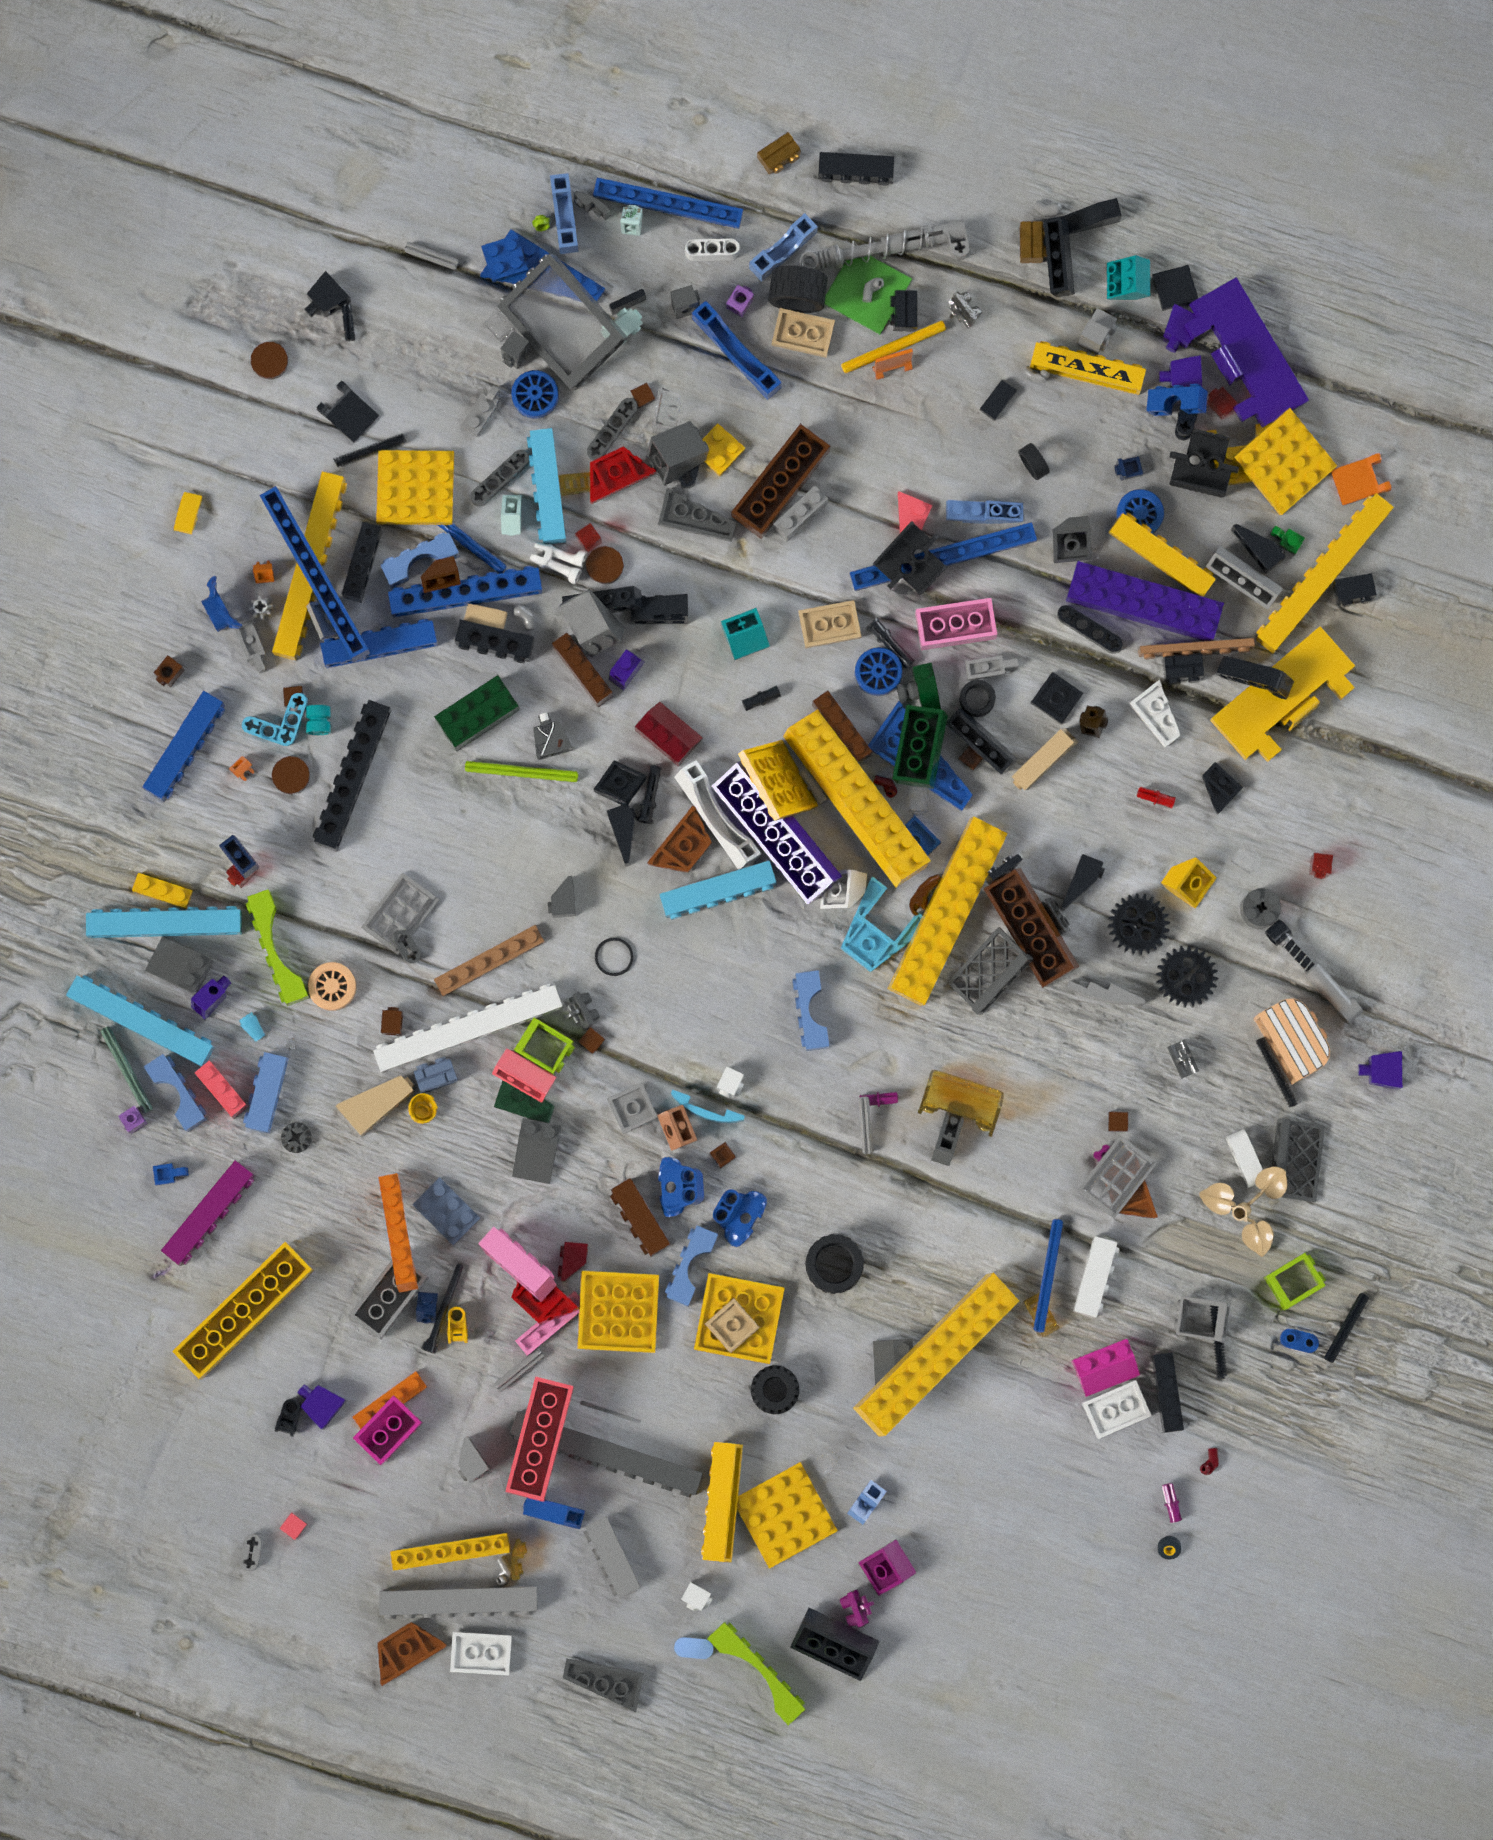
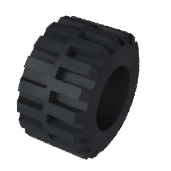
M772 1365L764 1367L753 1378L751 1396L755 1405L763 1412L773 1415L782 1414L790 1410L798 1400L800 1392L798 1380L792 1371L783 1366ZM772 1378H778L786 1385V1395L780 1401H770L764 1395V1385Z

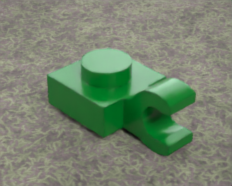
M1275 526L1270 533L1271 536L1281 541L1279 545L1293 555L1297 553L1305 537L1291 529H1288L1285 533L1278 526Z

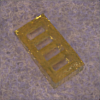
M590 472L558 475L561 496L590 492L588 485ZM584 478L585 487H581L580 479ZM573 480L577 481V488L573 487ZM565 481H569L570 488L566 489Z
M1040 1292L1023 1301L1034 1322L1036 1316L1034 1313L1037 1311V1306L1031 1309L1030 1305L1038 1302ZM1049 1307L1047 1313L1049 1317L1046 1319V1324L1050 1322L1052 1324L1046 1327L1043 1333H1040L1042 1338L1059 1329Z

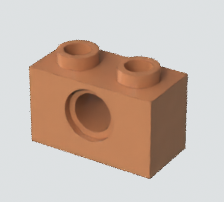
M683 1105L657 1115L671 1151L697 1141Z

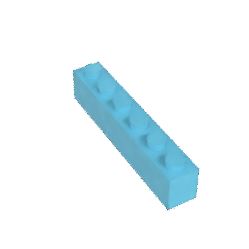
M552 428L530 431V437H527L528 448H532V455H529L530 467L534 466L535 473L531 474L532 485H536L537 492H533L534 502L539 504V510H536L537 522L541 521V528L538 529L539 540H543L544 544L566 543Z
M769 860L659 895L666 918L670 917L673 920L682 917V913H697L700 911V908L705 906L708 909L719 905L718 902H733L737 900L736 897L741 895L749 897L755 895V891L761 889L763 892L774 889L773 886L776 885V880Z

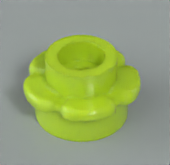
M538 215L532 221L533 227L538 232L546 231L550 227V218H546L545 215Z

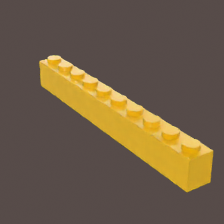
M323 471L321 472L304 534L321 566L326 565L328 555H325L326 550L331 547L333 537H330L331 532L336 529L338 521L335 517L337 512L341 511L342 501L340 499L347 489V483H345L343 476ZM297 563L272 650L275 656L295 661L297 656H301L303 649L301 641L302 638H306L308 631L306 623L307 620L311 619L306 606L317 599Z
M1377 493L1373 497L1368 496L1363 503L1365 507L1362 511L1357 510L1351 517L1352 523L1349 526L1347 524L1344 525L1339 532L1341 536L1338 540L1334 538L1327 546L1329 548L1326 554L1322 552L1315 561L1318 564L1314 569L1310 567L1303 575L1306 577L1302 583L1299 581L1292 588L1294 593L1290 597L1286 596L1280 603L1281 609L1278 612L1274 610L1268 617L1270 622L1266 626L1263 624L1256 632L1258 634L1256 641L1272 654L1275 653L1394 508Z

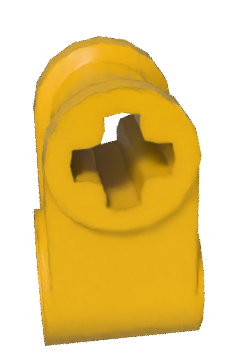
M453 1307L448 1312V1344L461 1341L468 1343L467 1315L462 1307ZM454 1310L462 1312L461 1320L455 1321L452 1318ZM453 1334H462V1336H454Z

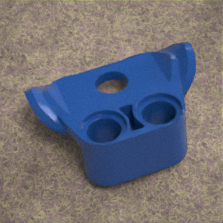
M211 577L206 585L210 591L209 597L201 602L217 632L227 627L232 629L242 628L243 625L230 616L217 592V577Z
M664 1157L661 1160L658 1180L661 1182L662 1196H659L664 1215L666 1217L677 1216L683 1212L684 1207L691 1204H700L704 1199L702 1172L696 1168L682 1166L680 1161L673 1157ZM691 1172L694 1173V1178L692 1181L689 1180V1174ZM669 1182H674L676 1185V1189L672 1193L667 1191V1184ZM692 1191L695 1192V1198L693 1200L690 1199V1194Z
M729 1189L724 1192L713 1211V1218L725 1230L724 1237L729 1244L739 1247L752 1235L753 1230L751 1228L758 1217L762 1218L767 1204V1197L757 1191L743 1194ZM733 1195H736V1202L730 1204L729 1198ZM727 1212L726 1219L719 1220L720 1214ZM744 1213H748L751 1216V1220L747 1224L741 1222V1216Z

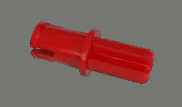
M1140 787L1137 791L1138 798L1151 801L1154 805L1157 803L1171 809L1174 806L1176 797L1160 793V790L1154 791Z

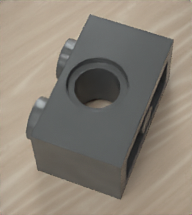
M692 285L670 291L671 304L676 319L692 315V312L700 306L698 291L693 290Z
M515 331L511 333L500 348L503 363L510 368L514 366L516 369L520 367L531 352L529 341Z

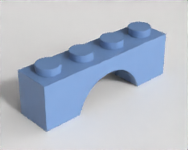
M569 173L550 175L560 254L579 252Z
M804 213L790 226L779 241L770 248L762 250L749 262V269L761 282L772 274L774 268L781 266L817 234V225Z
M440 533L430 542L423 541L413 550L406 549L396 558L389 557L385 559L383 564H381V568L391 589L409 581V570L419 559L433 558L438 560L454 556L455 559L460 557L450 533Z
M819 970L796 973V978L792 979L794 990H798V997L795 998L796 1009L801 1011V1016L798 1017L799 1028H803L804 1035L800 1036L801 1045L806 1047V1051L829 1048L827 1027L817 1024L809 1014L811 999L821 992Z
M162 1054L145 1065L144 1068L155 1084H170L178 1090L180 1106L175 1116L184 1130L189 1132L207 1120L204 1116L207 1112L201 1104L197 1105L194 1099L197 1098L191 1088L187 1089L184 1085L186 1080L181 1072L177 1073L173 1068L176 1064L172 1058Z
M696 1226L695 1229L691 1228L687 1238L690 1240L688 1247L684 1246L680 1257L683 1258L680 1265L676 1264L672 1274L675 1275L673 1283L669 1282L665 1293L668 1294V1299L689 1307L696 1290L688 1278L689 1264L696 1256L712 1252L718 1237L717 1233L700 1226Z

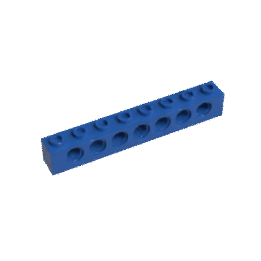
M527 566L520 571L508 569L504 571L505 573L497 574V572H490L483 577L471 575L467 579L460 580V585L427 592L433 595L429 601L423 600V596L426 593L423 592L422 584L412 585L409 589H403V587L393 588L392 591L388 592L391 614L395 618L463 607L468 604L475 605L543 594L539 568ZM519 578L527 580L523 586L518 585L516 582ZM506 581L508 586L501 589L498 587V583ZM482 584L489 585V589L485 592L480 591L479 587ZM463 587L470 588V592L467 595L460 593ZM445 590L452 592L448 598L442 597L441 594ZM407 596L414 598L411 604L404 603V599Z

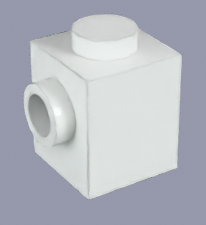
M726 1067L717 1085V1089L720 1090L719 1094L726 1098L730 1096L735 1097L736 1093L740 1094L744 1086L741 1083L744 1074Z
M690 1582L681 1600L688 1603L687 1608L697 1612L698 1609L700 1611L703 1608L707 1609L712 1598H710V1592Z

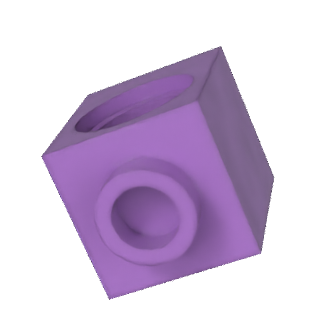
M737 285L726 303V309L743 318L754 300L753 291L747 286L743 285L741 287ZM743 296L746 298V301L739 303L736 301V298Z
M136 1106L131 1107L118 1116L130 1134L148 1124Z

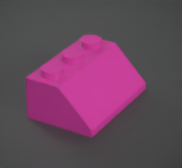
M1128 1339L1072 1360L1086 1397L1140 1376Z
M393 1395L353 1439L375 1461L383 1465L423 1422Z

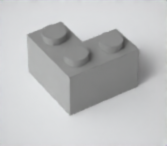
M1097 308L1081 333L1078 345L1095 355H1098L1100 350L1104 352L1109 343V334L1113 336L1118 327L1115 325L1117 318Z

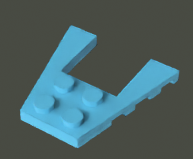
M873 876L870 878L840 948L869 972L873 971L910 942L923 916L919 912L917 916L914 915L895 941L865 919V916L883 895L887 887Z

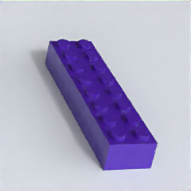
M1077 561L1066 602L1201 641L1214 640L1224 606L1223 602Z
M741 761L737 762L712 785L713 789L807 904L817 900L843 877L794 816L774 821Z

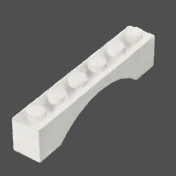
M697 760L682 768L674 778L737 869H743L753 863L761 855L760 851L751 838L738 830L723 813L713 795L708 777Z

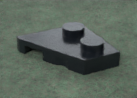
M1216 762L1201 776L1217 815L1243 789V786Z
M1016 854L1014 857L1009 855L1002 861L1003 865L1000 867L995 865L987 872L989 875L985 878V881L988 885L1005 876L1007 872L1013 871L1023 859L1019 854Z

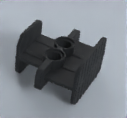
M1193 429L1187 454L1170 452L1169 457L1175 459L1169 484L1215 497H1225L1231 473H1238L1239 471L1237 466L1224 464L1230 438L1212 432ZM1191 456H1198L1200 463L1198 465L1191 464ZM1216 460L1219 466L1217 469H1211L1208 466V462Z
M911 521L873 562V565L891 580L887 586L888 588L892 589L903 578L919 595H922L936 578L940 576L947 566L928 550L939 538L936 534L930 539ZM918 549L922 550L925 554L922 560H917L914 556V552ZM907 563L911 566L912 571L910 574L902 572L901 567L903 564Z

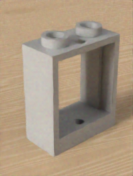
M1181 1296V1300L1179 1299L1177 1302L1179 1316L1178 1319H1175L1174 1323L1176 1335L1225 1342L1231 1303ZM1189 1302L1219 1306L1215 1335L1185 1331Z

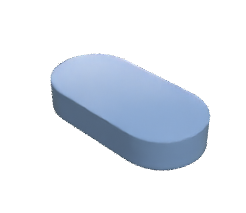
M682 1637L675 1642L674 1650L680 1657L707 1659L713 1653V1645L706 1639Z

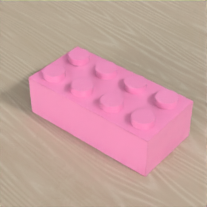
M991 598L920 608L915 611L921 651L995 640L997 637Z
M493 1227L478 1243L486 1255L542 1302L557 1285L553 1280L555 1276L546 1266L540 1267L541 1264L531 1253L526 1255L527 1252L517 1241L512 1243L513 1240L502 1228L497 1230Z

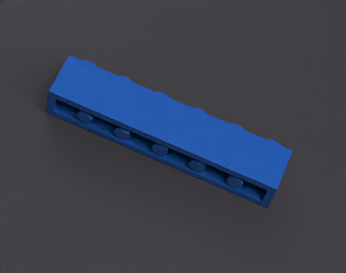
M422 619L417 621V624L402 623L397 628L388 626L381 628L377 632L372 630L362 632L361 637L370 654L354 663L438 646L433 621ZM328 638L323 643H320L326 669L353 663L340 639Z
M203 690L142 786L145 791L162 801L172 796L174 785L182 780L184 776L183 771L186 766L189 767L193 763L195 758L193 755L203 747L205 736L211 734L215 727L214 722L224 714L225 705L222 701Z

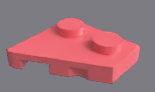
M899 491L897 496L900 533L911 521L922 531L932 505Z

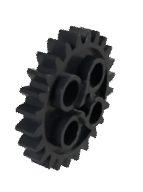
M1136 893L1135 899L1128 895V901L1121 898L1122 905L1116 903L1115 907L1117 910L1111 909L1110 912L1114 916L1108 917V920L1113 923L1109 924L1107 928H1112L1113 931L1109 935H1115L1112 942L1119 941L1117 948L1124 946V953L1130 949L1131 955L1138 951L1139 956H1141L1143 950H1145L1148 955L1150 948L1156 951V944L1159 946L1163 945L1160 939H1167V936L1163 933L1170 931V929L1165 927L1170 924V921H1165L1169 914L1162 913L1165 907H1158L1160 901L1153 903V896L1147 900L1146 894L1139 898V894ZM1126 910H1135L1136 917H1128L1126 914ZM1152 913L1155 916V920L1153 922L1147 921L1145 914ZM1122 920H1126L1131 923H1136L1138 920H1140V923L1142 925L1155 926V929H1151L1145 926H1141V928L1138 929L1136 924L1123 923ZM1123 928H1130L1132 935L1125 936L1122 932ZM1144 931L1149 932L1151 939L1144 940L1141 933Z
M1189 945L1187 950L1184 951L1183 946H1180L1179 952L1173 948V955L1167 952L1165 954L1167 960L1164 958L1160 960L1164 965L1157 966L1161 970V972L1155 974V976L1161 977V979L1156 981V984H1162L1159 991L1164 990L1163 998L1169 996V1003L1175 1000L1176 1006L1180 1002L1183 1003V1008H1186L1188 1003L1193 1008L1195 1002L1200 1006L1202 1004L1201 998L1207 1001L1208 997L1206 994H1214L1210 988L1217 987L1213 981H1217L1219 978L1213 976V974L1217 973L1218 970L1212 969L1216 963H1209L1211 956L1205 958V951L1199 954L1198 947L1191 951V946ZM1190 959L1193 966L1186 968L1183 965V960ZM1197 965L1200 966L1189 979H1186L1180 986L1174 988V985L1184 977V973L1188 974ZM1170 971H1175L1178 974L1177 980L1169 978L1168 974ZM1202 973L1205 976V982H1198L1196 974ZM1182 986L1190 987L1191 993L1189 995L1183 994L1181 991Z

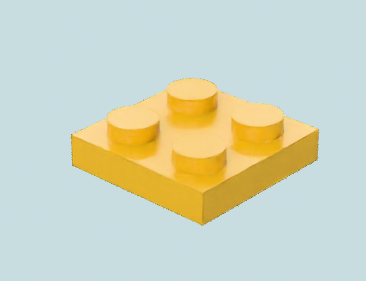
M718 423L702 439L709 447L707 459L704 463L719 476L746 450L739 441Z

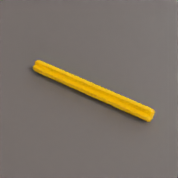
M938 321L842 363V370L844 373L851 372L874 362L877 358L890 355L946 330V326L943 321Z

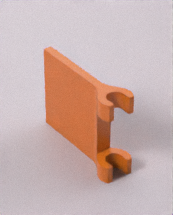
M912 348L875 359V366H872L875 372L876 380L884 378L883 372L903 366L905 372L912 370Z
M1380 453L1331 471L1342 506L1368 498L1369 495L1374 496L1376 493L1381 494L1391 491L1392 487L1389 481L1378 485L1372 465L1381 463Z

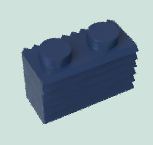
M231 835L219 845L244 878L249 877L259 869L257 862L235 835Z

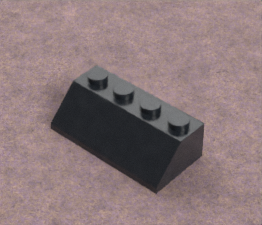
M808 1607L790 1648L861 1681L880 1641Z

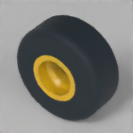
M1163 1537L1158 1542V1553L1164 1559H1175L1181 1553V1543L1176 1537Z

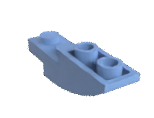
M947 500L946 520L974 524L1023 522V503Z

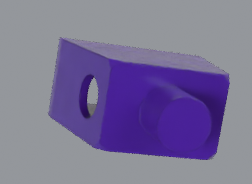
M1174 304L1163 335L1169 339L1166 349L1173 353H1176L1179 345L1187 348L1193 341L1184 325L1196 318L1194 313Z
M1201 355L1171 361L1169 371H1159V382H1170V388L1173 385L1190 387V384H1199L1202 387Z
M626 649L612 667L608 680L624 691L645 661Z
M224 975L217 982L211 979L191 998V1008L206 1020L226 998V989L232 984L231 981Z
M1402 1051L1370 1056L1369 1064H1358V1076H1369L1370 1085L1400 1090L1403 1088Z
M304 1384L297 1392L305 1399L301 1408L321 1430L325 1429L347 1401L320 1385H317L312 1390Z

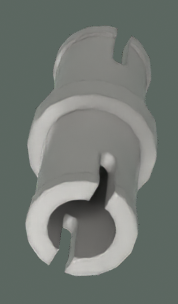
M807 768L798 773L808 786L807 790L812 792L819 805L829 800Z

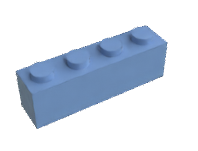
M264 1052L263 1056H260L258 1061V1067H260L259 1075H255L253 1086H255L254 1094L251 1093L248 1104L251 1105L250 1110L245 1113L243 1120L247 1129L270 1134L289 1060L287 1057Z

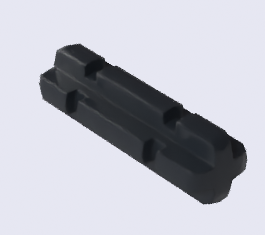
M350 304L342 305L345 340L348 342L354 341L352 306Z

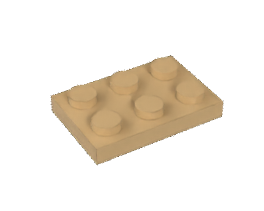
M780 308L771 346L827 358L835 320Z
M854 600L798 610L805 649L861 638Z

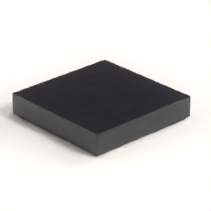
M1189 265L1152 274L1162 311L1172 309L1174 304L1183 306L1191 304L1198 299Z
M1052 672L1032 699L1031 704L1062 725L1084 693Z
M614 760L595 786L594 792L627 807L647 777L645 774Z

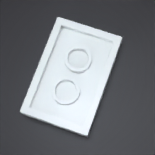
M1136 1380L1082 1403L1097 1439L1151 1417V1413Z
M453 1632L450 1672L509 1675L512 1635Z

